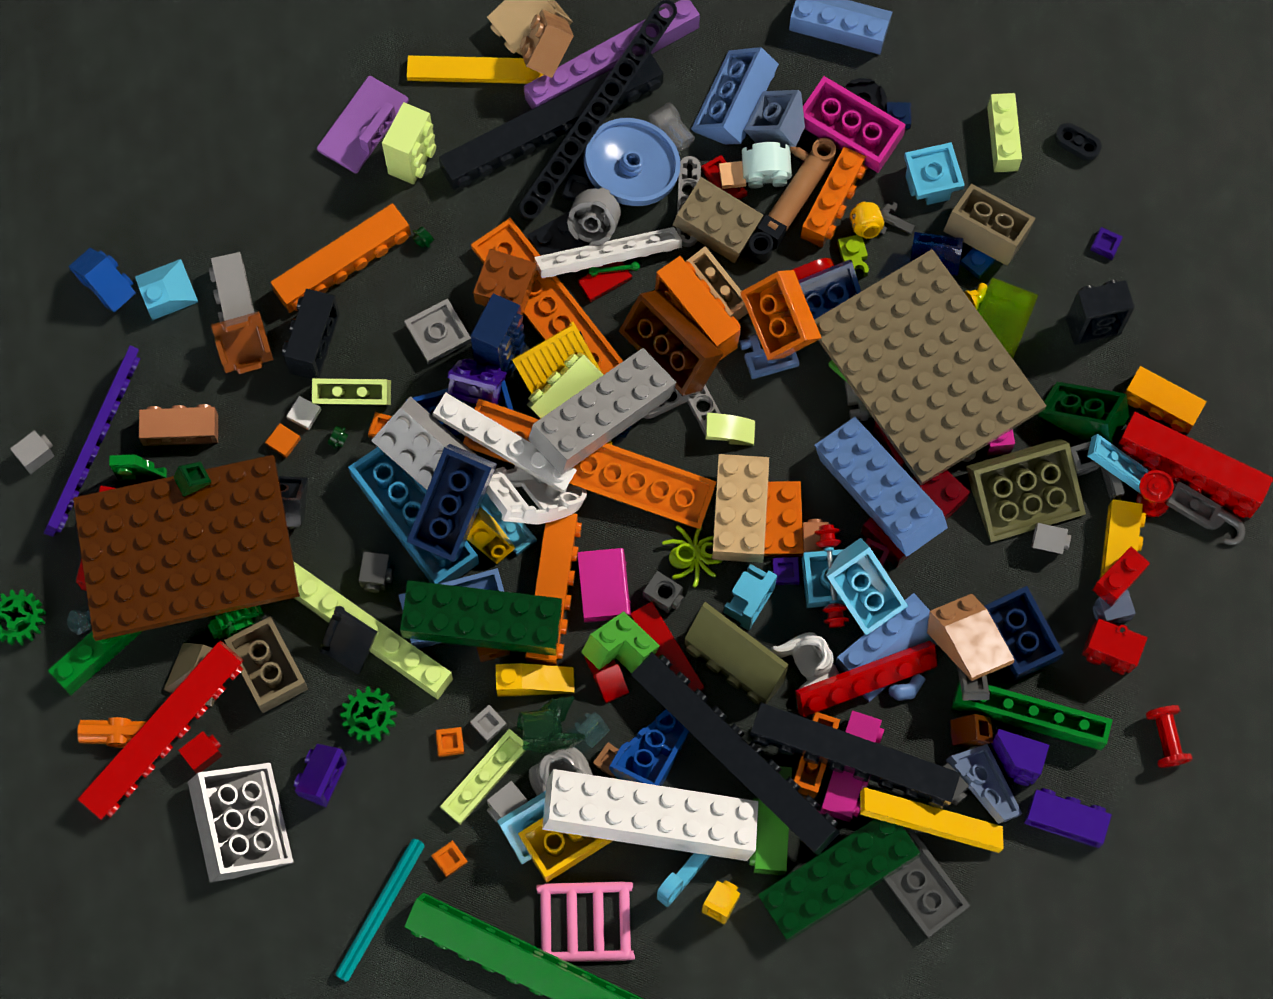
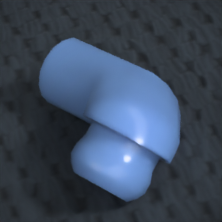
M916 674L908 684H892L889 687V695L898 701L911 700L917 695L926 679L920 674Z

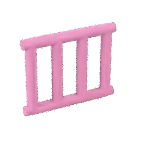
M633 883L537 884V894H540L541 950L566 962L634 960L635 954L634 951H631L629 892H632ZM619 892L620 950L604 951L603 893ZM577 893H593L594 951H578ZM551 894H566L567 952H552Z

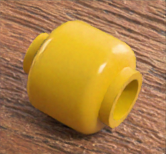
M861 202L850 212L853 230L860 237L866 239L874 238L879 235L884 227L881 210L875 203Z

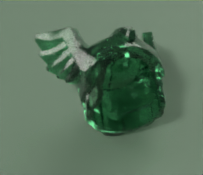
M573 696L552 698L537 711L519 712L517 728L523 730V750L546 754L559 749L572 748L585 740L584 734L562 733L561 722L565 721L568 710L575 699Z

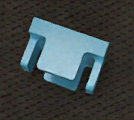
M952 142L905 152L904 159L907 165L905 177L911 196L916 195L917 200L926 198L927 205L950 200L952 192L964 189L965 184Z
M750 564L747 572L742 573L734 586L732 594L735 596L730 603L727 602L725 604L723 612L741 623L740 626L749 631L774 591L777 575L769 570L766 573Z

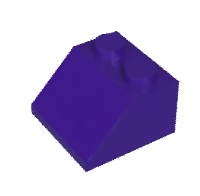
M998 729L993 737V743L990 745L1007 776L1013 778L1017 784L1023 786L1033 785L1042 773L1049 745Z
M316 744L314 750L310 749L305 759L307 766L303 773L300 772L294 782L296 794L326 808L348 762L343 750L322 744Z

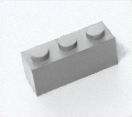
M237 252L211 258L213 267L209 268L211 281L217 284V289L213 290L216 304H221L222 312H218L220 322L254 313L241 253Z

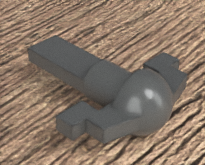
M895 202L893 205L888 203L881 210L884 222L911 234L915 226L890 214V210L895 211L898 204ZM884 226L880 233L884 235L887 227Z

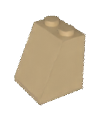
M504 0L487 17L492 23L490 28L499 37L502 35L506 40L504 45L513 54L517 52L521 55V41L525 35H529L532 29L530 28L532 19L536 14L539 15L541 9L566 19L569 25L573 23L555 0Z

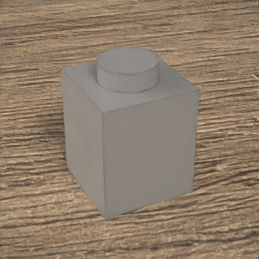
M35 430L10 448L30 475L54 457L50 450L53 447L52 443L45 435L40 437Z
M1036 522L1031 547L1063 554L1064 549L1068 550L1071 535L1067 534L1068 529Z
M510 781L487 800L490 807L487 809V812L497 822V820L527 803L528 800L515 784Z

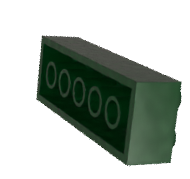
M408 580L400 631L402 638L556 656L563 607L562 598Z
M874 819L758 894L786 941L789 942L919 858L920 851L903 826Z

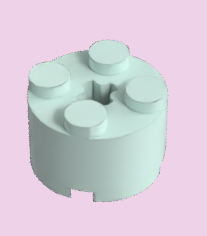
M762 142L752 144L751 150L747 151V147L742 149L743 179H746L749 188H761L763 183H773L774 187L787 185V180L792 177L789 145L785 144V148H782L778 142Z

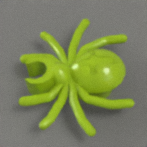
M677 525L676 529L682 533L687 542L670 539L662 541V545L671 543L681 544L672 549L669 554V561L677 569L690 568L681 574L673 575L672 579L685 577L695 567L693 587H697L700 566L707 574L715 578L717 575L705 566V564L722 563V560H712L713 553L708 554L705 551L713 549V543L709 541H713L714 536L701 539L698 542L699 534L702 530L701 526V529H696L692 542L686 531Z

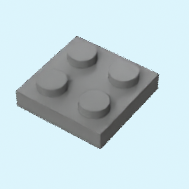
M448 298L404 321L428 365L471 342L470 335Z

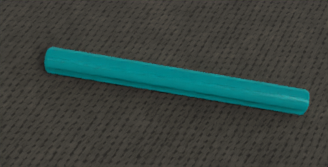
M413 838L337 969L336 976L341 980L349 981L423 851L425 845L420 840Z

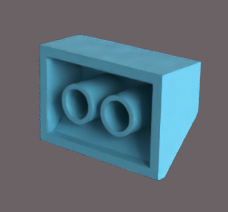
M861 538L838 554L826 574V577L865 635H868L908 607L871 548Z

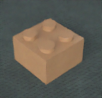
M541 9L539 15L536 14L533 17L530 25L532 29L528 36L525 35L523 37L520 49L526 67L552 78L574 35L566 19Z

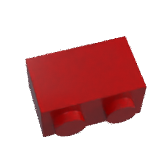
M1130 546L1100 578L1092 590L1112 607L1145 572L1150 562Z

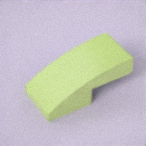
M707 413L705 439L729 441V444L754 446V420L733 415Z

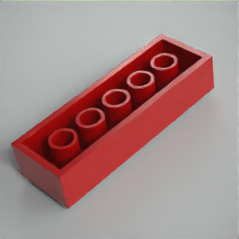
M1134 412L1116 446L1149 471L1162 470L1170 475L1173 483L1180 481L1215 503L1233 510L1235 515L1243 518H1251L1263 503L1273 481V477L1137 412Z

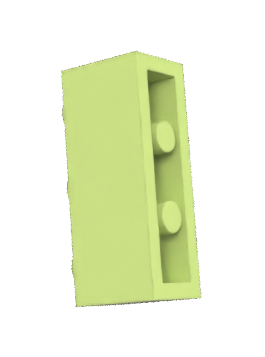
M1015 93L991 94L987 109L994 172L1018 171L1022 161Z
M579 352L577 355L575 353L570 355L564 362L566 366L559 373L557 371L553 372L547 378L546 382L548 384L542 390L537 389L528 398L530 402L527 406L540 419L603 376L600 370L584 354Z
M312 378V404L391 405V380Z

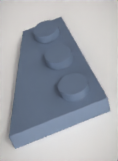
M988 744L952 755L946 759L947 763L955 771L961 773L960 776L969 785L968 788L998 824L1014 819L1022 814Z

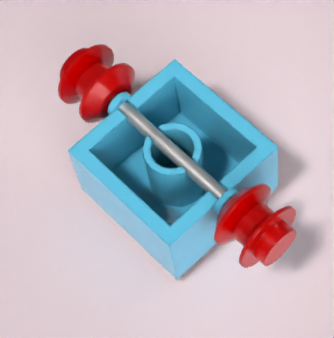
M832 524L819 526V530L814 532V534L820 536V541L815 543L816 546L824 549V551L804 552L801 559L806 608L825 607L822 611L828 613V619L823 622L829 624L830 628L845 626L844 622L849 621V618L843 615V612L848 608L826 577V574L838 554L844 549L834 550L841 543V540L835 539V534L840 532V529L834 528Z

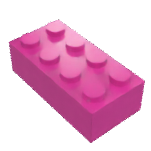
M823 76L803 106L805 130L819 138L831 139L840 151H842L843 147H847L866 156L864 165L877 173L880 172L904 136L906 124Z

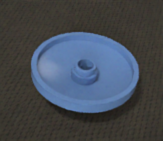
M619 118L604 123L596 131L585 148L584 166L589 180L596 189L605 188L609 190L610 194L620 204L645 206L660 201L671 192L680 173V156L674 142L659 127L640 119Z

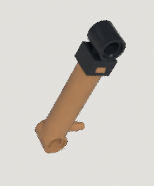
M817 139L810 153L800 147H790V152L804 162L768 215L764 216L758 225L757 233L751 236L748 256L753 262L763 264L771 258L773 247L778 248L786 236L787 229L827 169L833 165L836 145L831 139ZM824 151L829 155L821 156L818 153ZM763 245L766 249L759 251L755 246Z

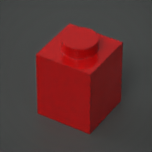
M204 731L178 750L196 774L203 772L222 757L218 750L222 747L213 734L208 737Z

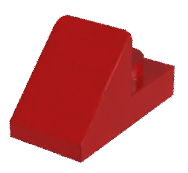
M584 656L605 703L629 694L619 664H616L615 660H612L599 670Z

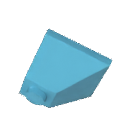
M181 259L135 276L152 320L198 303Z

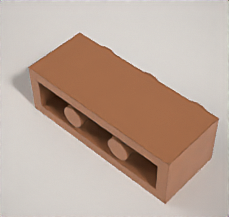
M200 404L194 408L175 405L169 409L150 406L147 409L139 410V439L143 446L218 443V413L215 407L208 404Z

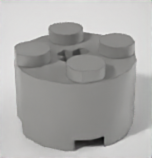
M605 188L583 191L576 197L569 212L567 221L569 231L577 240L580 238L585 242H590L589 245L592 246L602 245L610 240L616 230L621 215L619 203L610 194V191Z

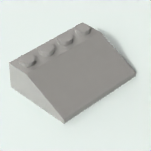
M271 763L199 772L188 781L210 882L234 879L293 863Z

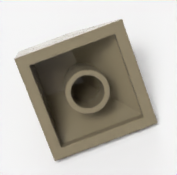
M183 643L164 691L173 693L213 648L202 644ZM211 697L205 705L213 707L215 699Z

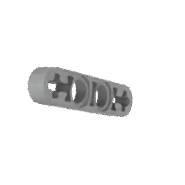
M686 156L680 161L677 214L689 197L682 192L683 187L688 185L695 187L700 179L701 165L699 160L693 156ZM687 164H691L693 168L691 178H687ZM676 228L677 233L682 239L683 247L695 245L697 242L695 237L690 236V239L687 240L684 236L685 233Z

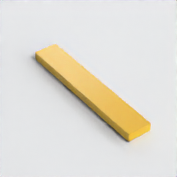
M408 55L407 81L528 84L544 75L526 67L523 58Z
M865 787L860 791V815L997 853L1004 849L1003 826Z

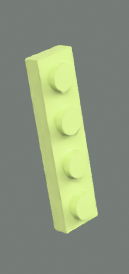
M509 729L440 806L441 809L461 825L525 753L529 745Z

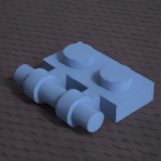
M756 334L749 335L748 339L739 341L741 350L751 348L753 351L746 353L744 356L751 379L799 366L796 352L782 359L767 360Z

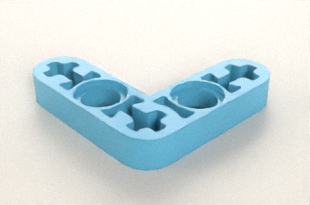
M693 853L677 874L672 872L658 889L657 899L666 907H669L711 855Z

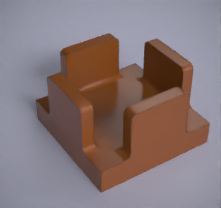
M259 311L211 325L225 373L237 370L238 374L262 368V363L273 360Z

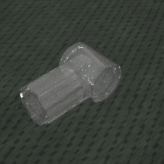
M670 102L648 116L650 123L663 130L673 141L678 151L685 150L694 141L695 137L680 120L677 109Z

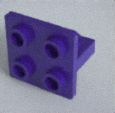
M462 359L448 372L447 378L450 379L447 393L456 399L477 404L479 398L497 405L501 385L507 373L501 371L497 366L487 365L485 367L477 365V362L474 360Z

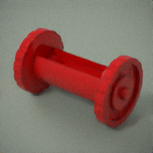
M1151 470L1145 473L1140 480V493L1138 492L1136 503L1143 504L1142 513H1146V516L1159 517L1169 508L1165 502L1173 493V480L1168 473L1162 470Z
M1178 705L1160 707L1146 712L1148 720H1156L1164 758L1158 760L1160 768L1178 766L1193 760L1191 754L1182 752L1174 715L1180 713Z

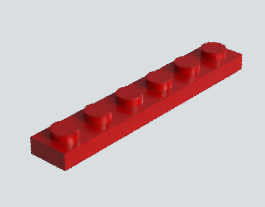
M929 640L795 690L798 713L805 717L937 667L935 644Z

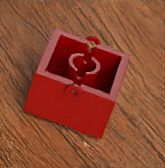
M1098 619L1091 627L1081 655L1086 656V660L1096 665L1104 663L1111 666L1110 670L1125 675L1126 672L1130 673L1138 666L1148 637L1128 630L1125 625L1117 626ZM1121 628H1124V629H1125V631H1123V633L1120 632V629H1121Z

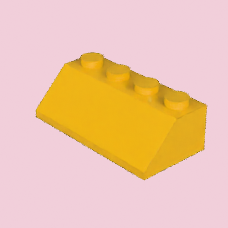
M543 818L518 833L546 883L613 841L542 830Z

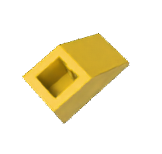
M480 507L467 540L498 564L515 549V546L495 519Z

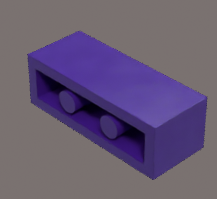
M1041 788V790H1035L1032 794L1024 824L1096 848H1100L1104 844L1112 814L1106 812L1105 808L1098 805H1091V807L1082 805L1079 799L1067 796L1064 799L1055 796L1056 793L1049 789Z

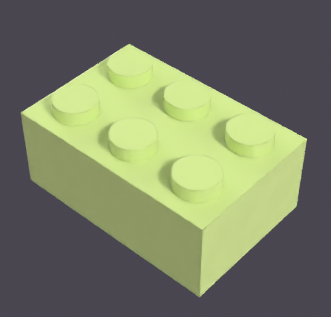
M403 102L382 142L389 175L413 185L418 178H422L428 157L432 158L436 151L435 134H433L430 113Z

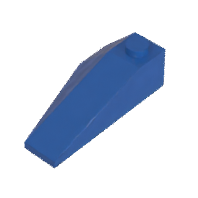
M666 709L656 717L654 722L641 729L637 736L620 747L609 769L620 780L662 786L690 731Z

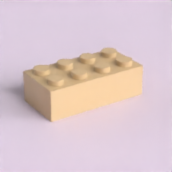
M719 454L712 560L763 563L769 457Z

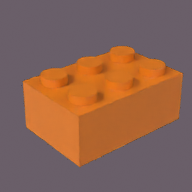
M794 270L777 271L740 292L767 360L785 358L822 338Z

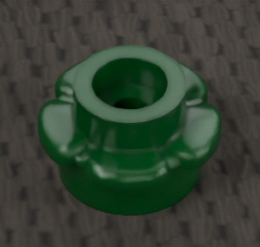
M422 226L416 231L413 230L415 236L412 239L420 248L425 246L430 248V244L434 241L431 234Z
M335 426L327 444L333 446V449H336L337 446L342 448L348 434L344 433L346 428L343 427L342 429Z

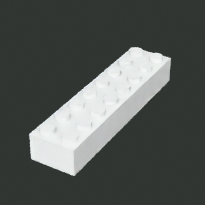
M553 769L546 783L542 830L747 861L756 851L758 801Z

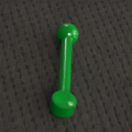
M633 262L631 265L604 268L591 267L589 268V274L597 276L598 273L638 271L640 265L638 262Z

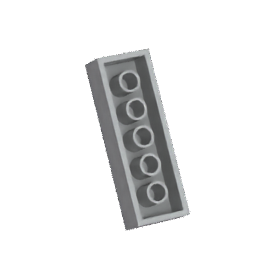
M642 348L535 422L528 440L562 475L668 400L677 382Z

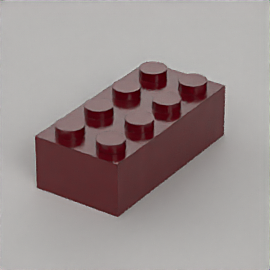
M948 470L923 485H920L915 476L912 478L943 511L945 520L951 517L967 501L970 491ZM872 518L863 524L861 534L866 539L869 538L890 548L887 559L896 568L909 557L902 553Z

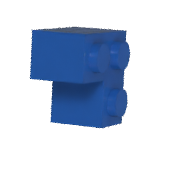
M89 248L68 266L79 281L91 289L103 305L113 312L118 310L136 294L131 287L133 285L132 280L125 273L120 274L116 269L119 266L118 263L101 250L97 252Z

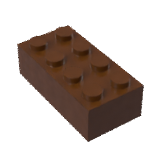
M660 290L640 293L619 330L638 351L644 348L677 382L675 389L682 396L702 391L723 356V353Z

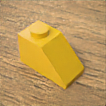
M717 880L703 904L702 913L725 925L740 898L741 893L737 891L738 887L726 880L723 883Z

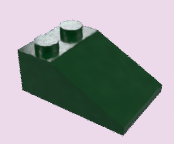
M1058 381L1044 401L1047 405L1046 408L1038 413V416L1085 443L1090 442L1092 436L1099 434L1113 444L1129 418L1127 394Z

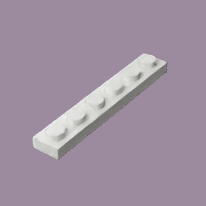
M671 227L607 241L602 245H588L534 257V260L537 263V270L541 278L555 277L556 275L568 272H578L591 267L624 262L632 258L647 257L660 252H670L674 249L682 248V239L676 229Z
M448 393L444 394L432 414L436 419L561 493H564L577 471L572 467L561 475L532 443Z

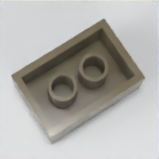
M701 177L678 212L672 226L682 230V232L689 236L695 237L700 243L735 263L757 229L763 214Z
M971 184L952 210L944 232L1008 266L1027 238L1036 218Z
M271 616L224 640L226 645L244 660L240 665L243 668L241 674L262 713L308 690Z

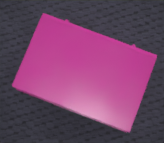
M624 549L578 552L584 623L612 620L623 611L631 617V601L629 600L626 572L627 562L625 561Z

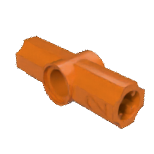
M112 717L108 718V720H80L77 732L78 742L83 744H106L110 747L124 748L147 721H131L128 718Z

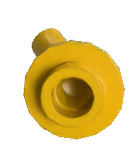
M980 283L977 291H964L976 310L984 300L988 286L985 283Z

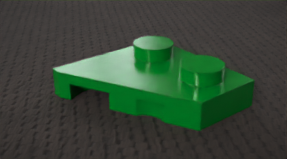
M110 455L109 465L117 479L123 483L131 484L136 483L137 480L167 478V468H154L153 462L144 460L140 456Z

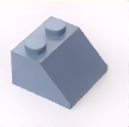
M799 90L763 91L744 131L755 143L778 142L780 147H785V144L790 147H796L805 128L801 92Z

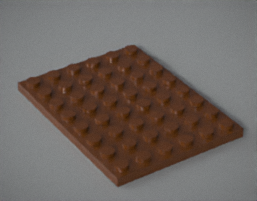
M274 455L205 469L212 481L211 484L187 496L182 495L174 480V476L73 498L91 625L95 641L300 597Z

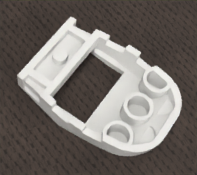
M516 465L514 469L506 470L504 467L495 469V473L486 491L487 495L502 513L503 521L527 524H542L572 515L578 511L587 495L585 489L568 484L564 493H561ZM522 486L540 510H536L534 506H528L514 487Z

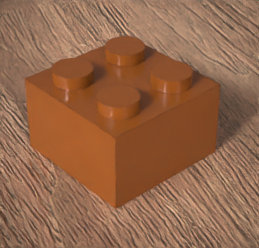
M489 249L473 292L475 303L486 306L494 293L521 306V315H523L538 275L537 263Z

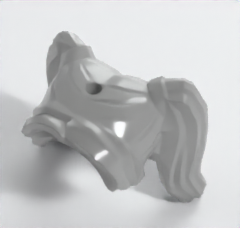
M575 747L554 751L544 756L539 764L529 769V780L537 796L546 791L547 779L553 769L593 775L586 758Z

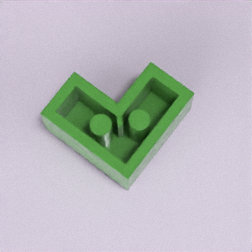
M623 611L590 634L581 653L599 670L616 658L633 673L651 652L656 654L660 645Z

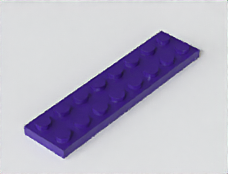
M130 345L44 531L46 535L54 537L56 531L61 533L69 517V514H66L65 511L66 509L72 510L74 505L73 498L79 495V492L75 489L77 486L82 488L90 470L85 467L87 464L92 466L100 449L96 443H102L110 427V424L106 423V421L113 420L120 405V402L116 401V399L123 398L130 383V380L126 379V377L132 378L141 359L136 356L139 351L136 347Z

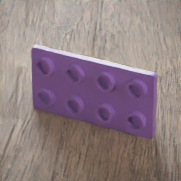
M368 76L318 145L317 151L348 170L358 173L389 130L403 102H409L408 97L374 77Z

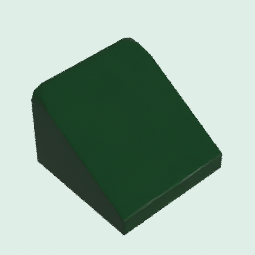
M201 462L178 466L174 474V480L183 496L190 495L212 482Z

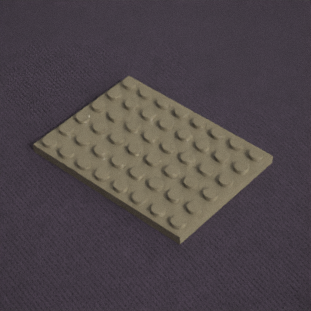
M933 249L815 319L822 337L818 341L920 485L925 484L1035 416L1047 406Z

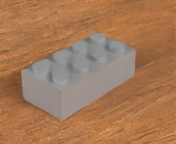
M411 396L371 440L426 490L429 487L444 447L452 444L475 454Z

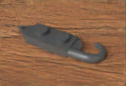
M1182 482L1173 483V493L1165 502L1167 506L1206 529H1217L1224 522L1230 524L1237 530V536L1234 539L1225 538L1223 542L1228 545L1239 544L1244 539L1245 526L1238 517Z

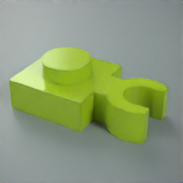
M854 235L838 239L837 244L842 261H852L855 270L861 269L864 276H868V265L863 262V260L868 258L863 238Z

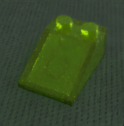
M992 277L978 312L1013 359L1038 295Z

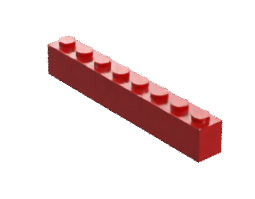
M220 640L83 792L78 800L101 820L106 815L111 818L121 807L117 802L123 795L129 798L138 788L135 782L142 775L146 779L156 766L152 763L158 756L164 759L172 750L173 746L170 743L177 736L181 739L190 730L191 727L188 723L192 718L199 719L207 711L208 707L205 704L212 697L216 700L226 688L223 684L228 678L234 680L241 673L243 668L240 665L244 660Z

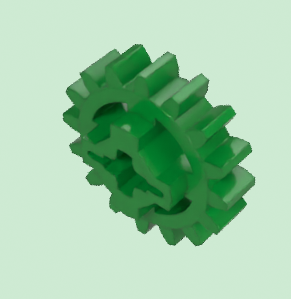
M22 589L19 595L14 590H10V596L8 597L3 593L0 594L2 599L0 602V640L4 642L7 639L10 645H13L15 640L20 645H24L25 638L32 642L34 640L32 634L34 632L36 634L41 633L38 625H45V621L40 618L46 615V612L40 609L43 604L40 600H35L36 597L33 593L26 596V592ZM27 604L31 606L33 614L27 612ZM1 620L7 623V631L3 629Z
M260 605L222 613L215 616L216 619L211 620V624L208 627L214 639H222L225 636L229 638L261 621L264 613Z
M369 686L366 687V693H362L358 688L356 689L357 696L354 697L349 694L350 703L342 704L346 712L340 713L341 719L347 720L342 725L344 729L350 728L348 731L350 737L357 734L358 742L366 738L368 744H371L373 737H376L380 742L382 741L381 734L384 733L389 736L388 727L396 726L395 722L391 720V718L397 717V712L391 710L395 707L394 701L387 703L390 696L388 693L381 696L380 688H377L374 693L371 692ZM368 699L376 700L379 703L374 704L368 702ZM359 703L357 712L352 714L355 706ZM370 711L373 718L368 720L365 712ZM386 714L383 724L379 727L380 719ZM364 726L366 728H369L371 731H364L359 729V727Z

